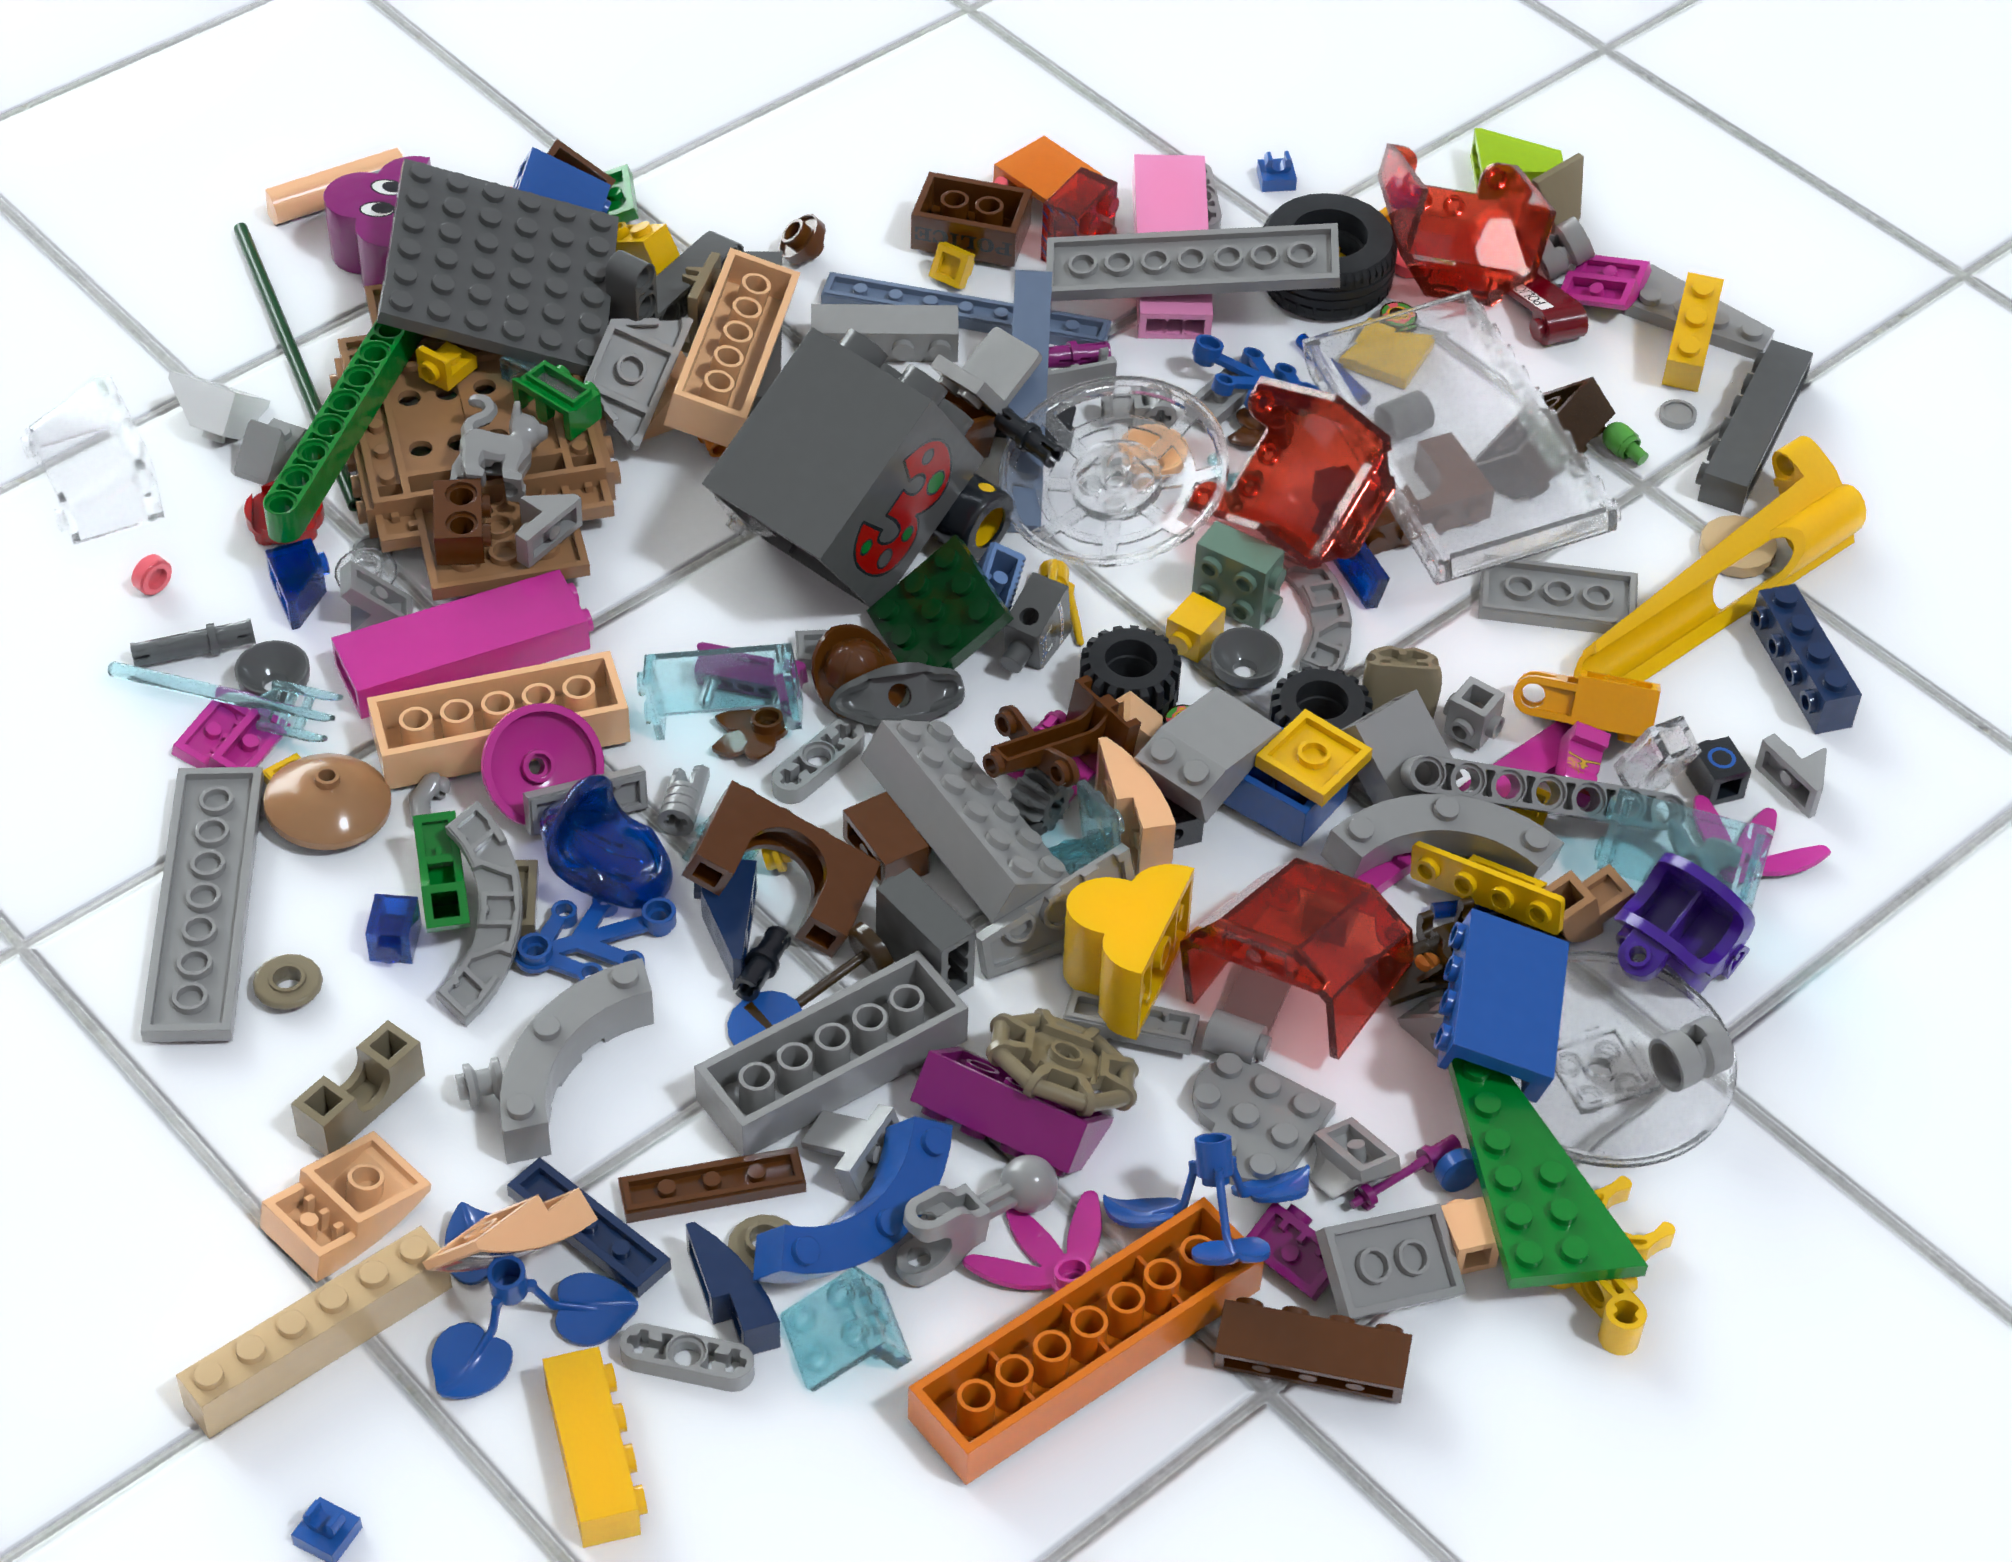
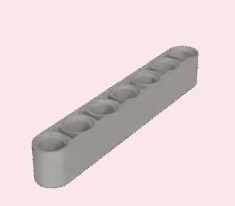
M1436 755L1412 756L1405 760L1400 769V779L1403 785L1408 790L1417 793L1467 796L1504 807L1654 831H1669L1668 824L1671 819L1683 825L1687 818L1685 802L1679 796L1671 793ZM1422 762L1426 763L1431 770L1430 780L1425 785L1420 784L1415 777V770ZM1461 769H1465L1471 776L1470 787L1464 792L1456 784V776ZM1503 775L1511 783L1510 793L1505 798L1501 797L1496 790L1497 780ZM1542 782H1545L1551 790L1550 799L1545 804H1542L1536 796L1537 787ZM1583 788L1590 795V804L1584 811L1578 807L1576 801L1578 792ZM1622 795H1625L1630 802L1629 812L1624 817L1618 813L1616 807L1617 801ZM1662 801L1668 805L1670 812L1668 819L1664 823H1661L1656 815L1657 807Z

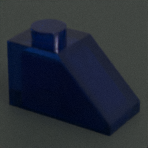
M311 538L265 550L271 583L292 630L299 629L327 592L324 575L330 574L328 560L324 551L317 552Z

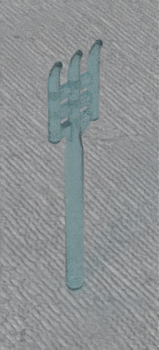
M116 661L111 662L107 668L109 676L239 707L257 709L261 716L260 720L256 723L257 730L308 742H325L328 740L326 735L304 730L308 719L321 722L335 720V716L332 714L311 710L315 699L323 701H339L343 699L342 694L277 679L272 681V689L257 696L247 691ZM282 691L288 692L284 703L278 702ZM298 695L305 696L301 707L295 706ZM274 712H279L280 715L277 723H271ZM291 715L296 716L294 726L288 727Z

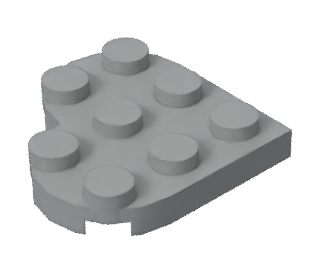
M1234 1053L1220 1055L1216 1062L1209 1064L1198 1074L1192 1092L1193 1106L1199 1114L1198 1120L1200 1124L1211 1131V1133H1225L1231 1136L1232 1155L1236 1156L1237 1169L1243 1182L1266 1180L1275 1175L1295 1170L1315 1142L1314 1132L1325 1128L1335 1114L1336 1102L1258 1063H1245ZM1230 1176V1177H1229V1179H1230V1183H1229V1184H1230V1185H1234V1182H1233V1180H1232V1177Z

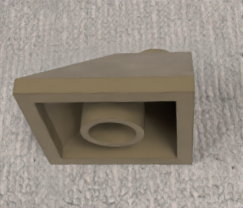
M1577 153L1532 179L1520 232L1521 237L1529 241L1545 231L1553 234L1556 225L1572 216L1578 221L1580 220L1584 156Z

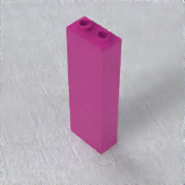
M560 569L331 637L335 666L360 718L364 719L370 717L367 703L368 697L543 664L590 649L589 632L594 631V625L589 610L587 608L581 609L579 605L580 601L575 585L572 582L567 583Z

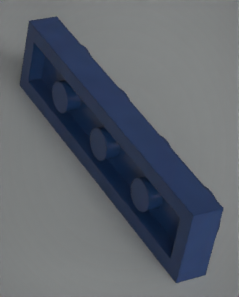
M541 1157L507 1184L508 1196L517 1203L538 1194L542 1201L545 1202L579 1188ZM580 1189L598 1220L579 1233L564 1240L635 1296L641 1297L671 1270V1258Z

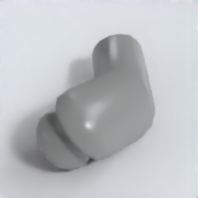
M438 772L426 774L409 795L412 825V816L431 813L430 803L434 796L442 799L446 797V793H449L451 784L447 777L440 776Z

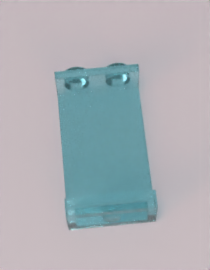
M791 643L646 654L644 656L643 672H637L639 696L646 697L644 701L646 724H653L657 740H665L667 716L760 709L763 707H781L786 730L802 729L803 695Z

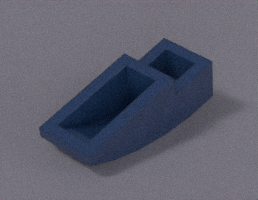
M696 1222L685 1224L687 1252L712 1323L717 1324L731 1320L739 1343L747 1346L753 1355L780 1348V1320L761 1284L758 1281H753V1272L734 1251L714 1234Z

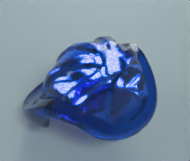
M593 774L582 778L570 789L564 799L545 808L540 820V835L544 842L548 863L554 873L568 885L602 902L625 909H642L643 905L650 899L666 897L673 881L671 860L653 829L632 819L621 809L613 794V783L607 776Z

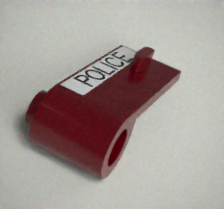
M1519 270L1518 276L1498 281L1499 289L1532 311V319L1529 323L1530 333L1533 339L1537 340L1541 345L1546 346L1586 335L1588 331V317L1583 305L1537 272L1527 273L1524 270Z

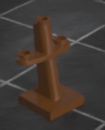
M1085 675L1074 682L1068 713L1064 723L1035 732L1017 707L1013 705L1001 707L995 715V726L1002 736H1008L1010 740L991 746L990 753L983 756V767L992 778L1036 767L1048 775L1057 786H1075L1079 782L1080 773L1073 758L1078 757L1096 773L1098 738L1108 737L1133 757L1141 722L1137 718L1126 722L1117 714L1120 703L1110 694L1099 698L1090 690L1093 679Z

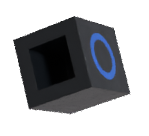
M1727 736L1715 740H1705L1699 744L1692 745L1685 773L1699 795L1707 797L1714 806L1744 798L1752 770L1731 738Z

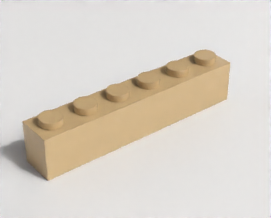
M419 1226L176 1374L184 1407L210 1439L451 1289L450 1272L428 1271L422 1263L441 1248L422 1226Z

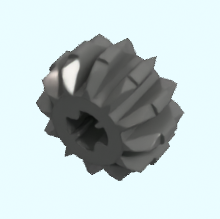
M1034 767L1026 769L1024 775L1017 778V784L1010 790L1012 796L1008 801L1018 808L1020 816L1030 828L1041 836L1047 830L1052 831L1057 821L1063 819L1065 810L1070 807L1069 800L1074 795V790L1072 786L1055 785L1048 775Z

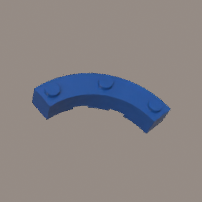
M914 1116L886 1127L880 1160L872 1177L875 1180L862 1200L857 1201L845 1214L829 1225L800 1227L784 1224L757 1234L753 1281L778 1284L799 1283L822 1278L866 1263L898 1243L909 1232L903 1224L906 1204L915 1196L939 1185L950 1152L953 1125Z

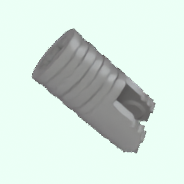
M703 764L694 766L689 781L684 770L681 768L673 770L657 819L661 829L668 834L685 836L693 831L710 778L709 768Z

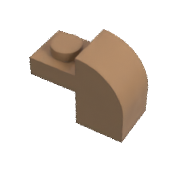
M1610 864L1583 882L1570 870L1543 888L1565 898L1563 930L1561 933L1567 940L1574 943L1584 942L1604 932L1602 923L1616 915L1635 895V891Z

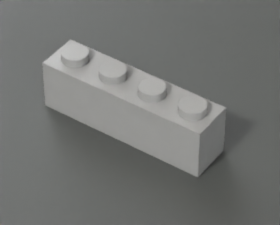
M811 304V328H815L838 343L849 328L870 339L888 355L885 362H933L938 354L951 362H958V305Z

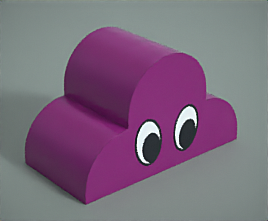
M407 156L398 158L384 165L378 173L355 172L346 174L335 179L326 187L323 199L332 259L344 271L360 274L363 288L364 286L383 284L398 184L404 158L431 165L430 157Z

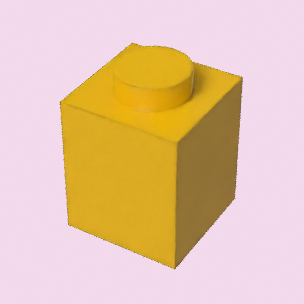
M1192 592L1167 618L1165 636L1169 639L1168 644H1174L1178 649L1179 655L1198 663L1211 650V645L1215 638L1224 632L1226 608Z

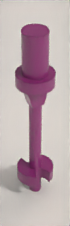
M1451 1134L1433 1146L1424 1145L1417 1149V1159L1400 1172L1388 1177L1374 1187H1371L1368 1183L1357 1187L1354 1190L1355 1198L1349 1201L1350 1206L1353 1209L1361 1206L1369 1211L1378 1203V1194L1404 1178L1422 1169L1428 1173L1434 1172L1436 1164L1446 1153L1462 1148L1459 1139Z

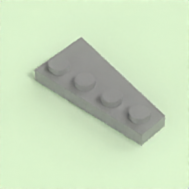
M1651 264L1652 271L1644 288L1640 291L1639 297L1632 306L1625 310L1624 315L1674 332L1686 282ZM1719 300L1709 344L1755 360L1759 351L1765 353L1771 339H1773L1775 330Z
M1123 843L1119 844L978 932L975 940L981 972L989 979L1064 952L1066 902L1069 893L1077 885L1095 878L1113 877L1133 881L1134 873L1130 848Z

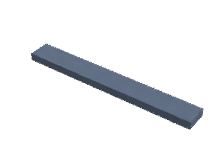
M1015 270L1012 336L1036 349L1042 355V361L1009 403L1008 407L1026 422L1037 424L1041 428L1042 434L1045 435L1052 271ZM1008 436L1004 491L1012 497L1014 511L1007 532L1040 534L1044 464L1029 452H1021L1016 447L1015 442Z
M835 272L829 273L821 293V304L958 305L959 328L989 333L993 328L999 327L1012 335L1014 303ZM1051 310L1049 344L1060 346L1066 345L1068 341H1076L1078 344L1108 341L1112 320Z

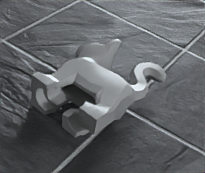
M484 394L470 396L468 400L469 405L482 409V411L468 417L460 429V453L452 465L450 480L481 478V485L485 487L486 475L503 476L506 500L519 502L521 497L526 496V484H524L523 479L531 467L532 450L548 438V427L540 424L535 416L522 413L520 401H515L509 422L510 435L479 429L489 425L498 414L497 405L489 396Z

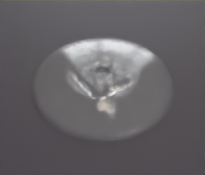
M1591 950L1568 952L1554 1080L1537 1103L1529 1102L1572 1161L1609 1168H1634L1665 1162L1681 1156L1698 1146L1717 1129L1725 1117L1736 1086L1737 1061L1735 1050L1734 1062L1729 1069L1710 1078H1702L1697 1084L1678 1093L1671 1092L1665 1088L1657 1079L1651 1067L1648 1055L1649 1043L1653 1039L1672 1030H1680L1685 1024L1700 1017H1713L1725 1028L1729 1035L1720 1016L1704 997L1674 974L1662 969L1655 978L1649 981H1636L1629 978L1622 971L1617 953ZM1633 958L1632 961H1633V962H1642L1643 960L1637 959V958ZM1597 1064L1600 1067L1608 1068L1610 1073L1605 1075L1597 1074L1589 1066ZM1512 1077L1521 1090L1522 1080Z

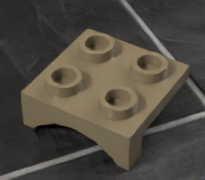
M711 252L703 267H686V274L683 273L682 282L693 286L687 297L688 317L694 320L681 349L684 353H689L722 270L721 253Z

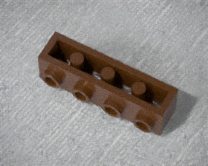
M1239 1297L1236 1301L1225 1299L1214 1353V1367L1401 1403L1413 1335L1403 1333L1402 1328L1391 1324H1377L1375 1327L1359 1325L1356 1320L1344 1315H1331L1327 1319L1311 1316L1308 1310L1296 1306H1285L1280 1310L1264 1307L1261 1301L1253 1298Z

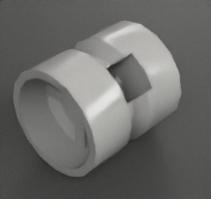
M1574 216L1556 225L1553 234L1545 231L1528 241L1538 266L1549 281L1565 274L1569 270L1570 264L1579 266L1595 257L1593 246L1586 232Z
M1711 1016L1700 1017L1685 1024L1680 1030H1672L1653 1039L1648 1047L1649 1061L1657 1079L1671 1092L1678 1093L1697 1084L1702 1078H1710L1729 1069L1734 1062V1049L1731 1039L1725 1028Z

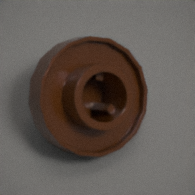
M806 214L791 221L782 233L779 245L782 257L791 264L796 265L817 258L824 249L825 224L813 214Z

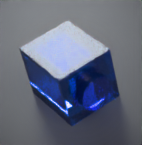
M389 894L374 895L365 932L370 961L387 964H413L422 925L418 897Z

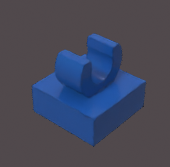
M1284 151V158L1273 159L1271 152H1266L1264 159H1257L1256 172L1261 192L1296 191L1297 177L1289 151Z
M319 1497L318 1500L315 1499L304 1513L302 1521L292 1532L291 1538L294 1546L325 1562H337L363 1527L360 1517Z

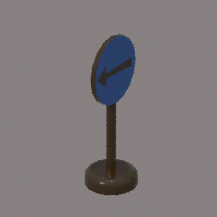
M859 922L849 930L848 941L855 956L802 995L794 999L786 993L771 990L760 992L756 1000H742L732 1010L727 1022L728 1037L734 1046L802 1011L803 1006L861 964L871 974L893 964V958L887 947L868 925Z

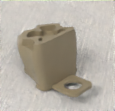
M1385 646L1376 648L1367 655L1364 663L1362 685H1365L1368 689V697H1372L1373 711L1392 699L1417 689L1432 719H1434L1442 688V672L1438 658L1427 651L1415 647L1403 649Z

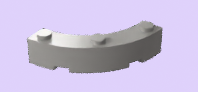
M1418 794L1385 800L1349 816L1331 829L1320 855L1345 878L1353 882L1370 869L1391 861L1393 856L1411 853L1412 845L1417 841H1421L1455 855L1460 854L1471 857L1474 854L1540 879L1552 868L1565 843L1531 819L1500 805L1467 796Z
M642 958L601 970L577 982L547 1004L529 1023L517 1040L509 1056L500 1090V1119L507 1164L551 1155L549 1136L551 1104L557 1088L563 1085L570 1073L582 1061L583 1053L603 1038L606 1043L631 1030L654 1024L652 990Z

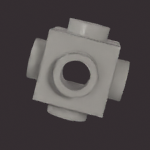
M1470 676L1457 692L1449 697L1445 704L1443 714L1447 715L1444 733L1479 751L1489 738L1495 739L1503 728L1505 718L1501 714L1505 693Z

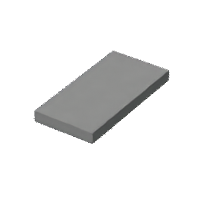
M1483 555L1478 619L1605 634L1637 608L1638 573Z

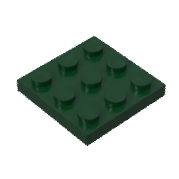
M957 535L950 538L866 610L898 663L919 662L953 670L1014 619L964 541Z

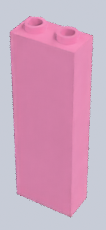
M1134 154L1132 174L1134 233L1208 230L1205 156ZM1212 294L1136 297L1138 338L1196 339L1198 335H1211L1213 321Z

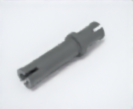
M248 618L247 620L219 626L209 623L206 624L205 629L137 643L132 642L130 643V649L136 669L140 666L212 652V655L221 654L220 650L251 643L256 644L251 618Z

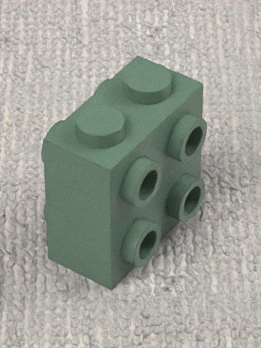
M1215 521L1196 543L1192 592L1225 607L1226 616L1253 628L1261 629L1269 617L1274 619L1277 616L1283 603V597L1279 595L1280 587L1286 577V569L1283 568L1285 551Z

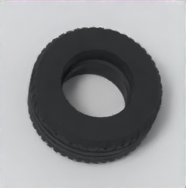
M1330 193L1308 194L1282 204L1267 218L1263 227L1338 223L1340 253L1345 256L1339 257L1340 288L1266 291L1273 301L1285 310L1301 317L1321 321H1340L1364 315L1377 307L1388 296L1393 284L1398 240L1392 225L1380 211L1357 198Z

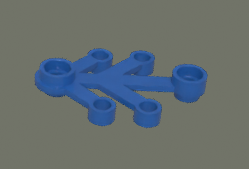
M1205 334L1196 337L1192 348L1195 363L1203 367H1212L1215 363L1240 375L1230 376L1225 373H1217L1211 385L1212 391L1216 394L1231 396L1234 388L1250 389L1247 392L1244 406L1254 412L1265 411L1267 404L1291 406L1292 410L1303 415L1320 411L1323 404L1321 399L1322 391L1311 383L1301 382L1293 366L1287 363H1277L1272 372L1264 360L1263 352L1256 348H1244L1240 361H1236L1222 354L1224 344L1218 338ZM1261 390H1271L1273 392H1263Z
M600 889L593 894L592 905L572 935L557 939L562 929L572 928L578 921L576 905L572 901L561 900L552 906L551 916L540 933H529L519 940L514 961L518 968L527 973H542L551 969L576 978L578 982L585 979L588 975H593L603 970V968L595 962L583 964L565 955L578 952L614 966L642 958L645 966V958L639 951H625L607 943L649 932L656 937L668 935L676 926V907L669 899L662 897L652 898L643 905L641 916L599 927L604 918L615 915L619 909L617 893L611 889ZM604 901L611 902L610 904H607V905H602V904H600L601 902H604ZM562 913L570 914L568 916H559Z

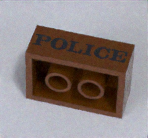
M929 171L911 214V249L936 253L939 242H948L975 254L974 260L1015 267L1031 224L1032 190Z

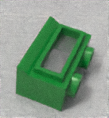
M544 360L522 377L512 378L514 402L520 401L521 410L535 399L536 414L542 422H547L553 418L555 410L561 413L564 420L565 438L569 441H572L602 418L601 393L599 389L590 381L582 383L572 377L570 371L563 365L555 367Z

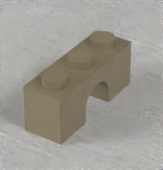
M389 1020L356 1047L358 1057L356 1067L351 1076L341 1086H338L323 1075L291 1103L297 1136L324 1156L348 1144L425 1076L421 1043Z

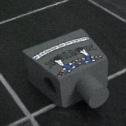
M1033 572L1010 611L1014 619L1003 628L1005 652L1000 658V663L1006 670L1012 673L1021 672L1025 665L1037 670L1043 669L1071 632L1069 586Z

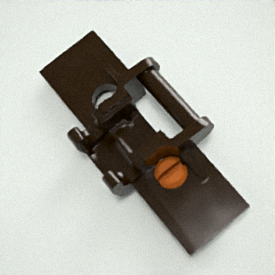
M1471 896L1458 900L1456 917L1453 922L1434 928V913L1432 910L1419 913L1416 920V937L1418 942L1360 961V967L1390 1007L1440 989L1443 992L1448 989L1449 981L1444 980L1443 976L1446 964L1453 954V948L1448 946L1449 936L1455 923H1462L1474 907V899ZM1501 913L1494 915L1499 918L1514 922L1516 924L1567 941V939L1563 936L1561 932L1558 935H1554L1539 928H1536L1534 926H1531L1529 924L1523 923L1521 921L1503 915Z

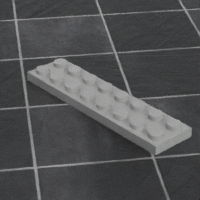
M1338 223L1047 237L1046 271H1052L1051 301L1340 288Z
M263 767L178 768L140 1030L143 1042L233 1041L264 786Z

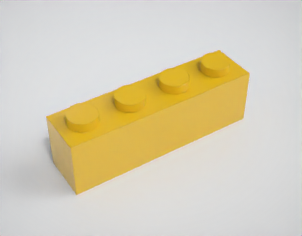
M599 1346L542 1359L545 1386L583 1548L641 1535L639 1515L648 1514L647 1503L642 1484L633 1486L630 1474L637 1472V1464L632 1443L623 1445L620 1434L627 1431L622 1403L613 1404L610 1394L617 1391L612 1363L603 1365Z

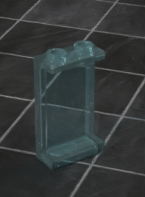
M1623 788L1619 789L1618 796H1612L1606 812V819L1610 821L1606 837L1601 836L1595 849L1594 859L1598 861L1597 869L1600 870L1610 864L1621 877L1644 883L1662 855L1666 852L1674 853L1693 862L1716 877L1731 889L1752 911L1775 831L1767 826L1738 821L1637 794Z

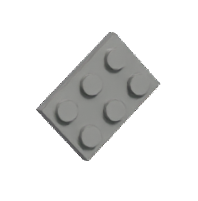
M1441 1204L1324 1227L1315 1232L1339 1315L1348 1316L1356 1320L1454 1298L1466 1293Z

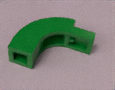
M455 810L412 816L427 933L471 927L461 851L456 843L446 834L445 826L456 818Z

